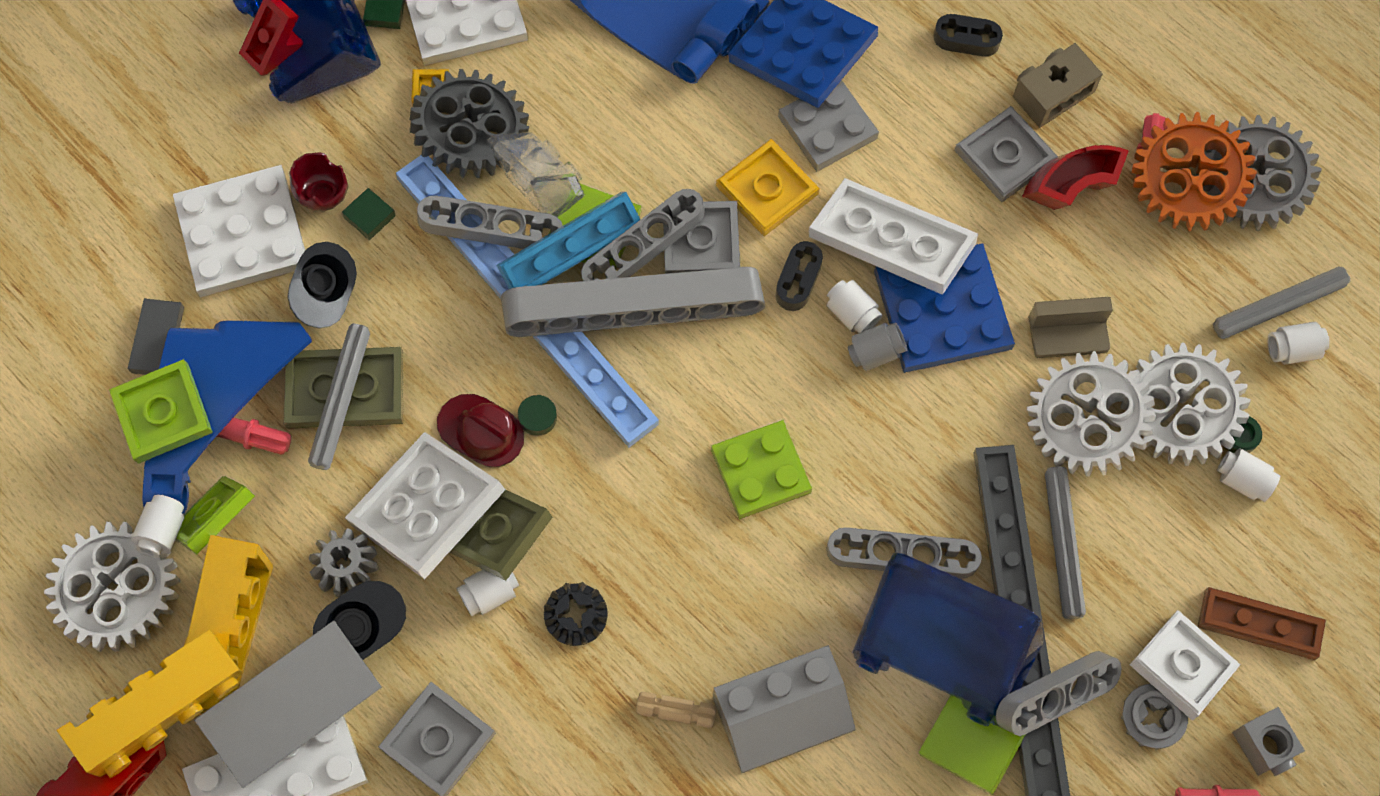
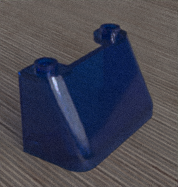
M233 0V2L242 14H249L255 18L262 0ZM282 0L299 16L292 31L304 43L297 51L278 65L279 69L270 74L271 83H269V88L279 101L293 104L368 76L381 66L379 56L354 0Z
M893 553L884 570L854 646L853 655L857 659V665L868 672L877 674L879 670L888 671L890 667L895 668L962 700L963 706L968 710L966 713L967 717L983 726H989L992 723L1000 727L996 721V712L1000 702L1008 694L1022 687L1043 645L1042 621L1036 614L1023 606L908 555Z

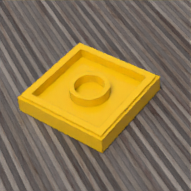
M772 138L716 180V187L729 201H737V209L764 237L819 195L820 188Z

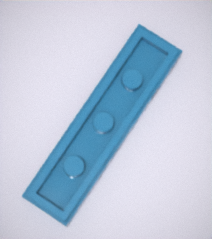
M620 192L496 266L509 289L542 285L606 247L636 224L640 218L627 192Z

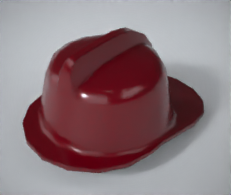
M476 394L458 395L445 403L437 416V430L441 439L451 448L486 467H501L511 463L520 454L524 445V431L519 420L512 413L485 397Z

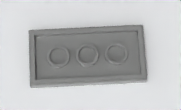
M332 621L194 721L241 787L244 788L381 689L382 686L336 622Z

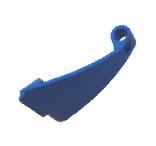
M570 0L622 42L660 67L691 84H696L719 55L723 57L728 55L729 51L769 5V0Z
M221 321L214 326V329H169L159 369L183 359L188 363L213 433L145 461L143 507L147 502L152 501L154 495H164L182 503L184 506L182 514L186 512L189 502L188 483H191L188 474L189 468L232 418L281 369L312 342L311 337L299 322Z

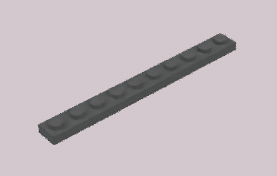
M1014 445L975 448L973 454L1010 693L1050 674L1051 671ZM1049 693L1046 695V697H1045V699H1044V701H1043L1042 707H1043V706L1045 705V703L1047 702V699H1048V697H1049ZM1056 718L1027 733L1018 748L1026 796H1070L1059 721Z

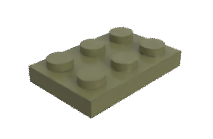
M402 347L366 348L343 426L403 424ZM342 349L302 350L285 366L284 425L286 428H313L319 426Z
M505 489L501 496L449 553L506 581L553 517L547 508Z

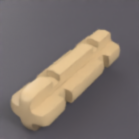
M640 692L636 705V711L639 715L652 717L653 714L659 716V719L686 724L694 721L697 722V726L707 728L714 725L716 706L713 704L700 702V705H694L692 700L662 695V698H657L656 694L649 692Z

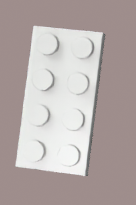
M846 178L809 227L810 238L942 295L975 247L978 233Z
M344 715L244 788L241 787L219 754L182 769L191 796H338L369 783Z

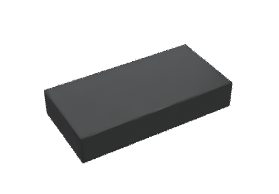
M144 298L127 368L131 373L146 375L159 369L167 333L170 328H180L184 312V306L181 302Z

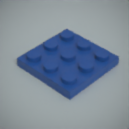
M774 0L729 51V62L819 108L878 37V26L826 0Z
M983 243L975 245L943 295L875 266L874 273L889 325L893 323L898 324L907 345L908 351L901 353L899 358L904 373L1013 349L1015 342Z

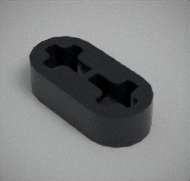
M946 14L938 19L933 37L936 45L947 51L977 56H991L998 51L1003 32L1000 25L988 19ZM947 28L954 29V37L947 36ZM982 34L989 35V43L982 41Z
M803 241L797 243L791 249L777 283L775 295L777 303L785 310H800L809 300L821 270L823 259L822 250L813 242ZM805 254L811 256V262L807 264L804 272L800 271V259ZM794 280L800 282L798 294L794 298L787 297V290L791 289Z

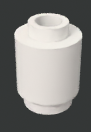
M844 280L838 282L827 294L830 298L827 307L851 332L856 331L859 334L871 329L883 316L878 311L879 305L854 280L847 283Z
M1317 322L1279 327L1276 332H1271L1268 335V351L1274 362H1282L1284 365L1322 359L1325 350L1329 349V336L1326 329L1321 328Z
M1241 448L1235 453L1228 451L1217 469L1218 472L1222 473L1220 482L1252 500L1258 498L1263 502L1272 495L1280 480V475L1274 472L1273 466Z
M154 495L152 501L145 504L131 537V540L137 545L136 550L153 558H158L160 554L170 553L184 520V515L182 514L183 504L164 495Z
M482 569L464 579L465 584L456 589L468 612L473 616L479 612L484 615L515 598L516 595L513 589L518 587L519 584L513 572L505 581Z

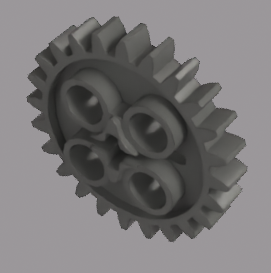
M459 69L457 78H454L446 71L443 82L436 77H432L431 87L422 85L420 96L415 95L413 107H411L409 119L411 120L410 133L415 134L414 145H423L422 157L434 155L432 166L436 167L442 162L446 163L447 174L456 167L459 168L462 178L465 177L467 170H473L475 177L480 178L481 169H486L493 176L496 164L506 170L509 159L517 161L519 151L524 150L529 132V126H527L529 114L523 112L524 101H515L517 91L510 90L505 92L506 81L504 80L496 85L493 84V74H488L484 80L479 79L478 70H474L471 77H466L464 70Z

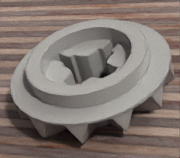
M1146 684L1136 688L1124 701L1121 719L1124 720L1127 734L1132 736L1139 743V746H1147L1159 750L1174 745L1184 735L1188 725V716L1153 685ZM1146 707H1149L1153 712L1161 711L1164 708L1168 710L1159 720L1162 727H1158L1155 723L1143 726L1142 722L1148 715Z

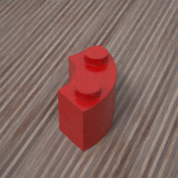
M1094 145L1061 155L1049 161L1035 173L1026 186L1022 197L1053 210L1071 206L1077 194L1085 188L1101 190L1117 185L1129 150L1110 145Z

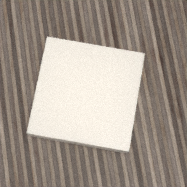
M1178 610L1130 664L1134 670L1192 721L1200 715L1241 665Z

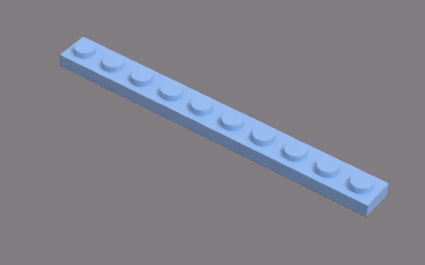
M420 155L396 172L397 180L418 204L428 196H443L467 200L438 166H432L433 160L429 156L422 157ZM432 210L429 217L432 220H436L439 211ZM451 212L450 223L455 224V212ZM468 214L461 219V222L469 228H475L482 223V220L477 215ZM447 237L501 299L502 293L509 290L496 265L514 255L508 246ZM582 331L533 336L628 448L659 425V419Z

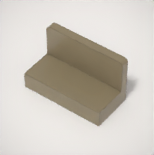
M1111 297L1035 302L1028 316L1035 357L1073 356L1076 353L1087 355L1092 354L1093 351L1097 354L1107 353L1110 350V341L1106 322L1113 311Z

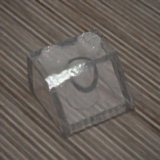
M532 132L492 135L487 139L507 179L539 212L551 214L558 218L585 196L579 183L582 180L581 174L569 161L563 164L558 159L560 154L547 139L541 142Z

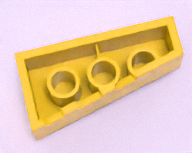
M210 535L190 628L184 643L185 646L210 629L242 673L244 672L273 570V564L258 544ZM242 675L236 679L239 685L230 693L220 699L213 695L202 703L201 706L204 710L200 714L205 713L237 690L240 686Z
M210 629L163 659L159 664L163 670L156 675L150 670L128 682L127 686L123 689L125 695L120 699H117L116 696L107 700L104 698L90 707V712L86 716L88 720L76 728L69 721L56 730L86 773L99 777L106 773L110 778L115 776L132 763L129 756L142 747L146 751L154 748L167 738L168 735L165 730L178 721L182 725L188 723L204 710L201 704L213 695L220 699L239 685L236 679L243 673Z

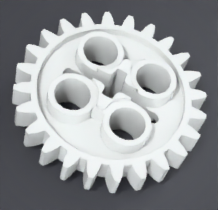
M1181 343L1179 351L1174 353L1169 344L1164 347L1162 357L1152 350L1148 357L1150 363L1142 359L1138 360L1136 368L1140 371L1141 377L1136 384L1148 382L1150 390L1144 396H1153L1160 399L1167 406L1161 410L1152 407L1147 409L1155 412L1156 420L1146 422V424L1152 427L1153 435L1143 436V440L1146 443V448L1151 444L1156 447L1153 455L1154 458L1159 457L1164 451L1168 453L1169 464L1175 461L1177 455L1182 456L1185 466H1189L1194 455L1197 456L1201 464H1205L1208 458V451L1218 459L1223 452L1221 445L1231 449L1235 443L1232 436L1241 437L1244 428L1240 424L1246 423L1250 415L1242 410L1248 408L1250 399L1239 396L1245 393L1248 386L1242 383L1235 384L1241 372L1239 370L1229 373L1226 371L1230 362L1228 358L1220 363L1214 361L1216 350H1212L1207 356L1202 355L1200 344L1191 353L1188 352L1186 344ZM1185 373L1192 378L1193 382L1189 384L1180 383L1174 375ZM1203 381L1209 382L1208 386L1196 394L1192 405H1185L1168 426H1161L1160 423L1175 412L1179 402H1186ZM1204 399H1216L1220 402L1222 408L1217 410L1210 409L1204 403ZM1122 402L1121 409L1127 410L1129 405ZM1189 424L1195 429L1196 434L1184 435L1177 429V425Z
M1093 351L1090 361L1084 362L1081 354L1076 353V364L1070 365L1065 358H1062L1063 370L1058 372L1052 367L1048 368L1051 377L1050 381L1038 378L1037 382L1042 392L1030 393L1032 401L1038 405L1027 407L1029 416L1036 418L1028 422L1030 431H1039L1033 436V440L1036 445L1045 444L1041 450L1045 458L1056 453L1054 457L1056 467H1060L1065 461H1068V469L1071 474L1081 465L1088 477L1092 472L1093 466H1098L1102 475H1106L1107 464L1112 463L1118 470L1122 469L1120 458L1123 456L1132 462L1135 461L1133 447L1142 450L1146 449V443L1140 436L1153 435L1152 427L1146 424V422L1156 420L1155 412L1147 410L1155 405L1154 397L1144 396L1150 390L1148 382L1136 384L1141 377L1138 369L1127 374L1128 363L1126 360L1114 366L1113 355L1108 354L1104 362H1099L1097 353ZM1084 382L1096 385L1095 389L1087 395L1076 392L1077 387ZM1064 395H1067L1070 398H1072L1076 404H1073L1066 400H1062V397ZM1115 402H1124L1129 405L1128 409L1122 414H1112L1108 411L1109 407ZM1095 408L1097 409L1099 418L1094 415H1090L1087 419H1085L1083 409L1090 413H1092L1095 410ZM1069 413L1074 416L1073 421L1066 426H1059L1054 423L1055 418L1059 414ZM1104 422L1120 427L1121 431L1115 432L1111 430ZM1094 433H1102L1107 436L1106 441L1099 446H1091L1086 442L1088 437Z
M106 522L104 533H100L92 525L89 531L90 538L85 540L80 534L76 533L75 540L78 545L72 548L63 544L61 547L67 554L66 558L52 559V562L59 570L58 572L46 574V578L53 582L55 586L45 589L44 594L56 600L48 604L46 608L52 614H58L54 618L53 623L59 628L66 627L63 634L70 640L78 636L77 643L84 648L92 641L93 648L101 652L106 642H108L109 647L114 652H118L121 640H124L131 648H134L136 644L135 635L141 634L145 639L149 640L151 637L148 627L151 624L161 629L164 627L158 618L160 613L172 615L173 611L166 605V601L175 600L179 597L174 590L169 588V586L180 583V579L176 574L169 573L178 567L177 563L173 559H166L169 554H160L158 558H153L136 550L137 545L131 540L133 535L132 527L127 522L122 523L118 532L111 522ZM114 552L120 553L116 563L111 566H104L105 559L109 554ZM134 559H138L136 564L131 565ZM149 576V582L143 589L133 590V585L139 577ZM91 582L92 585L88 594L83 597H76L78 588L84 583ZM111 582L118 585L114 591L107 588ZM121 606V613L118 618L106 622L107 612L112 607ZM93 608V612L87 614V610Z

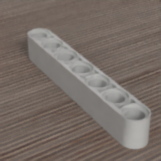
M753 267L523 286L506 290L501 295L506 333L513 337L741 317L759 313L765 307L759 272Z

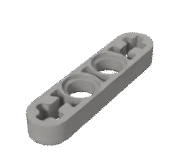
M682 189L673 194L587 260L581 270L583 281L600 280L598 278L594 279L592 275L596 270L601 274L605 272L606 279L624 278L633 275L701 222L705 210L700 194L691 189ZM683 203L688 206L693 205L694 212L681 211L680 205ZM672 218H677L678 225H674ZM655 223H663L669 228L667 234L661 238L651 237L648 235V230ZM632 245L639 249L638 256L631 261H624L619 258V252L625 246ZM610 258H613L616 267L619 268L618 271L615 270L613 265L610 266Z
M443 196L425 197L417 207L418 224L427 233L521 249L542 239L543 228L551 229L550 233L563 226L561 220L551 214ZM432 210L439 211L436 220L429 219ZM451 212H455V224L450 223ZM474 214L481 218L482 223L475 228H469L461 222V219L465 215ZM511 220L516 222L520 228L515 233L507 234L502 232L498 226L502 221ZM526 224L531 225L529 236L525 235Z
M847 527L835 530L830 535L826 547L830 561L841 567L965 579L972 576L979 568L982 560L981 551L978 546L972 541L965 539ZM841 539H848L849 546L861 548L863 540L869 541L865 551L866 559L860 558L862 550L851 549L848 556L841 555V549L834 547V545H839ZM878 542H887L893 546L895 556L889 561L879 560L873 553V546ZM917 546L929 547L934 553V561L928 565L917 563L912 555L913 549ZM941 548L947 549L946 557H957L959 551H965L966 558L972 559V561L968 562L966 568L960 567L959 561L955 559H946L944 567L939 566L942 557Z
M1095 651L1008 694L998 706L996 712L997 724L1015 735L1022 736L1113 689L1121 676L1122 668L1120 661L1108 654ZM1077 679V683H1076V685H1075L1073 691L1071 692V688H1072V686H1073V683H1074L1075 680ZM1049 693V697H1048V699H1047V702H1046L1045 705L1042 707L1043 701H1044L1046 695Z

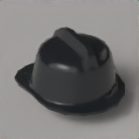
M320 242L307 248L300 257L289 285L288 301L290 309L297 319L307 326L315 328L330 327L338 322L344 314L357 275L355 261L349 252L339 244Z
M366 581L347 591L319 613L313 626V635L332 621H335L359 656L364 660L390 642L402 630L406 620V605L401 594L392 585L382 581Z

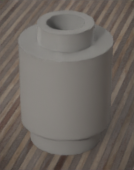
M883 323L852 336L853 344L848 346V351L856 367L862 365L865 371L900 358L901 353L908 351L904 336L897 323L891 325Z

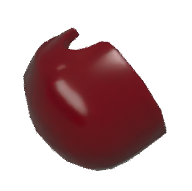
M306 153L293 162L289 171L292 194L306 208L323 212L333 209L344 200L348 190V182L342 165L337 166L330 162L325 153Z

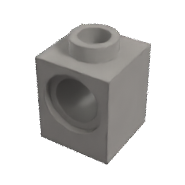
M1279 707L1257 717L1232 732L1258 776L1268 770H1271L1273 775L1277 776L1297 765L1293 757L1305 751ZM1264 736H1268L1276 742L1278 748L1276 755L1271 754L1265 749L1263 745Z

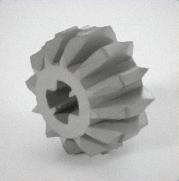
M348 528L343 532L342 538H339L334 530H330L329 537L331 541L325 543L323 540H317L316 546L321 553H313L309 556L310 562L316 565L310 571L312 578L320 580L319 587L324 592L333 587L336 597L342 596L346 587L350 590L359 582L371 581L366 573H373L378 570L377 563L371 560L377 555L375 547L367 546L368 539L364 534L354 538L353 531ZM348 557L351 561L350 565L344 568L341 564L339 569L336 563L341 558L347 561Z

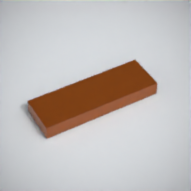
M1208 587L1204 592L1198 628L1316 660L1320 657L1326 620Z

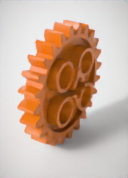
M1196 112L1193 120L1188 122L1184 113H1180L1176 125L1167 117L1163 124L1164 131L1154 125L1150 133L1152 138L1145 136L1142 138L1140 145L1143 149H1137L1134 159L1139 162L1133 164L1131 173L1140 176L1134 178L1132 185L1135 188H1144L1139 192L1137 199L1138 201L1150 200L1146 210L1147 213L1153 212L1156 209L1161 211L1158 222L1161 223L1169 216L1173 218L1172 228L1176 229L1180 221H1186L1188 231H1192L1195 222H1200L1201 227L1205 231L1210 225V219H1213L1217 225L1221 226L1225 220L1224 213L1234 218L1238 211L1236 205L1245 206L1248 198L1244 194H1251L1254 185L1249 181L1253 180L1257 174V170L1247 167L1253 165L1256 158L1254 155H1244L1250 143L1243 142L1238 144L1237 140L1241 134L1240 130L1234 131L1231 134L1226 132L1229 121L1226 120L1218 127L1214 125L1215 115L1213 114L1208 118L1207 122H1201L1200 113ZM1178 148L1185 156L1182 158H1172L1166 150ZM1215 150L1221 154L1222 159L1211 160L1204 152ZM1189 167L1196 168V174L1199 175L1193 176L1191 169H1189ZM1160 168L1166 169L1167 172H1161ZM1220 171H1226L1227 175H1223ZM1171 182L1177 183L1181 186L1183 192L1177 194L1170 193L1164 185ZM1215 185L1221 194L1217 196L1208 195L1203 190V186Z

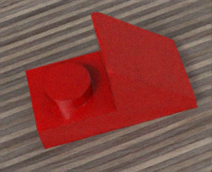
M262 0L239 54L261 76L269 74L303 45V40L292 31L299 16L282 0Z

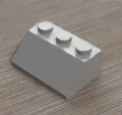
M829 645L714 687L712 698L741 773L856 730L845 685Z

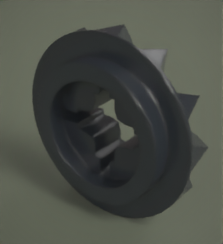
M584 582L565 583L556 591H552L547 603L544 605V621L549 633L557 641L566 645L580 646L592 642L602 633L607 623L608 611L605 600L597 589L586 585ZM571 599H573L574 603H577L578 608L587 609V612H584L581 616L582 628H578L577 623L574 622L572 617H563L564 614L570 612L569 605Z

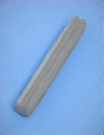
M1338 266L1223 315L1215 320L1213 328L1219 338H1228L1345 288L1350 282V276L1344 267Z
M354 323L348 327L308 458V462L313 468L328 470L331 466L370 336L368 327Z
M1051 467L1045 472L1062 614L1065 619H1079L1085 615L1086 609L1068 472L1065 467Z

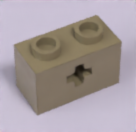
M1074 43L1065 50L1059 48L1052 52L1045 62L1037 68L1031 66L1024 70L1017 78L1018 83L1013 98L1036 125L1041 128L1093 94L1098 87L1103 73L1081 48Z

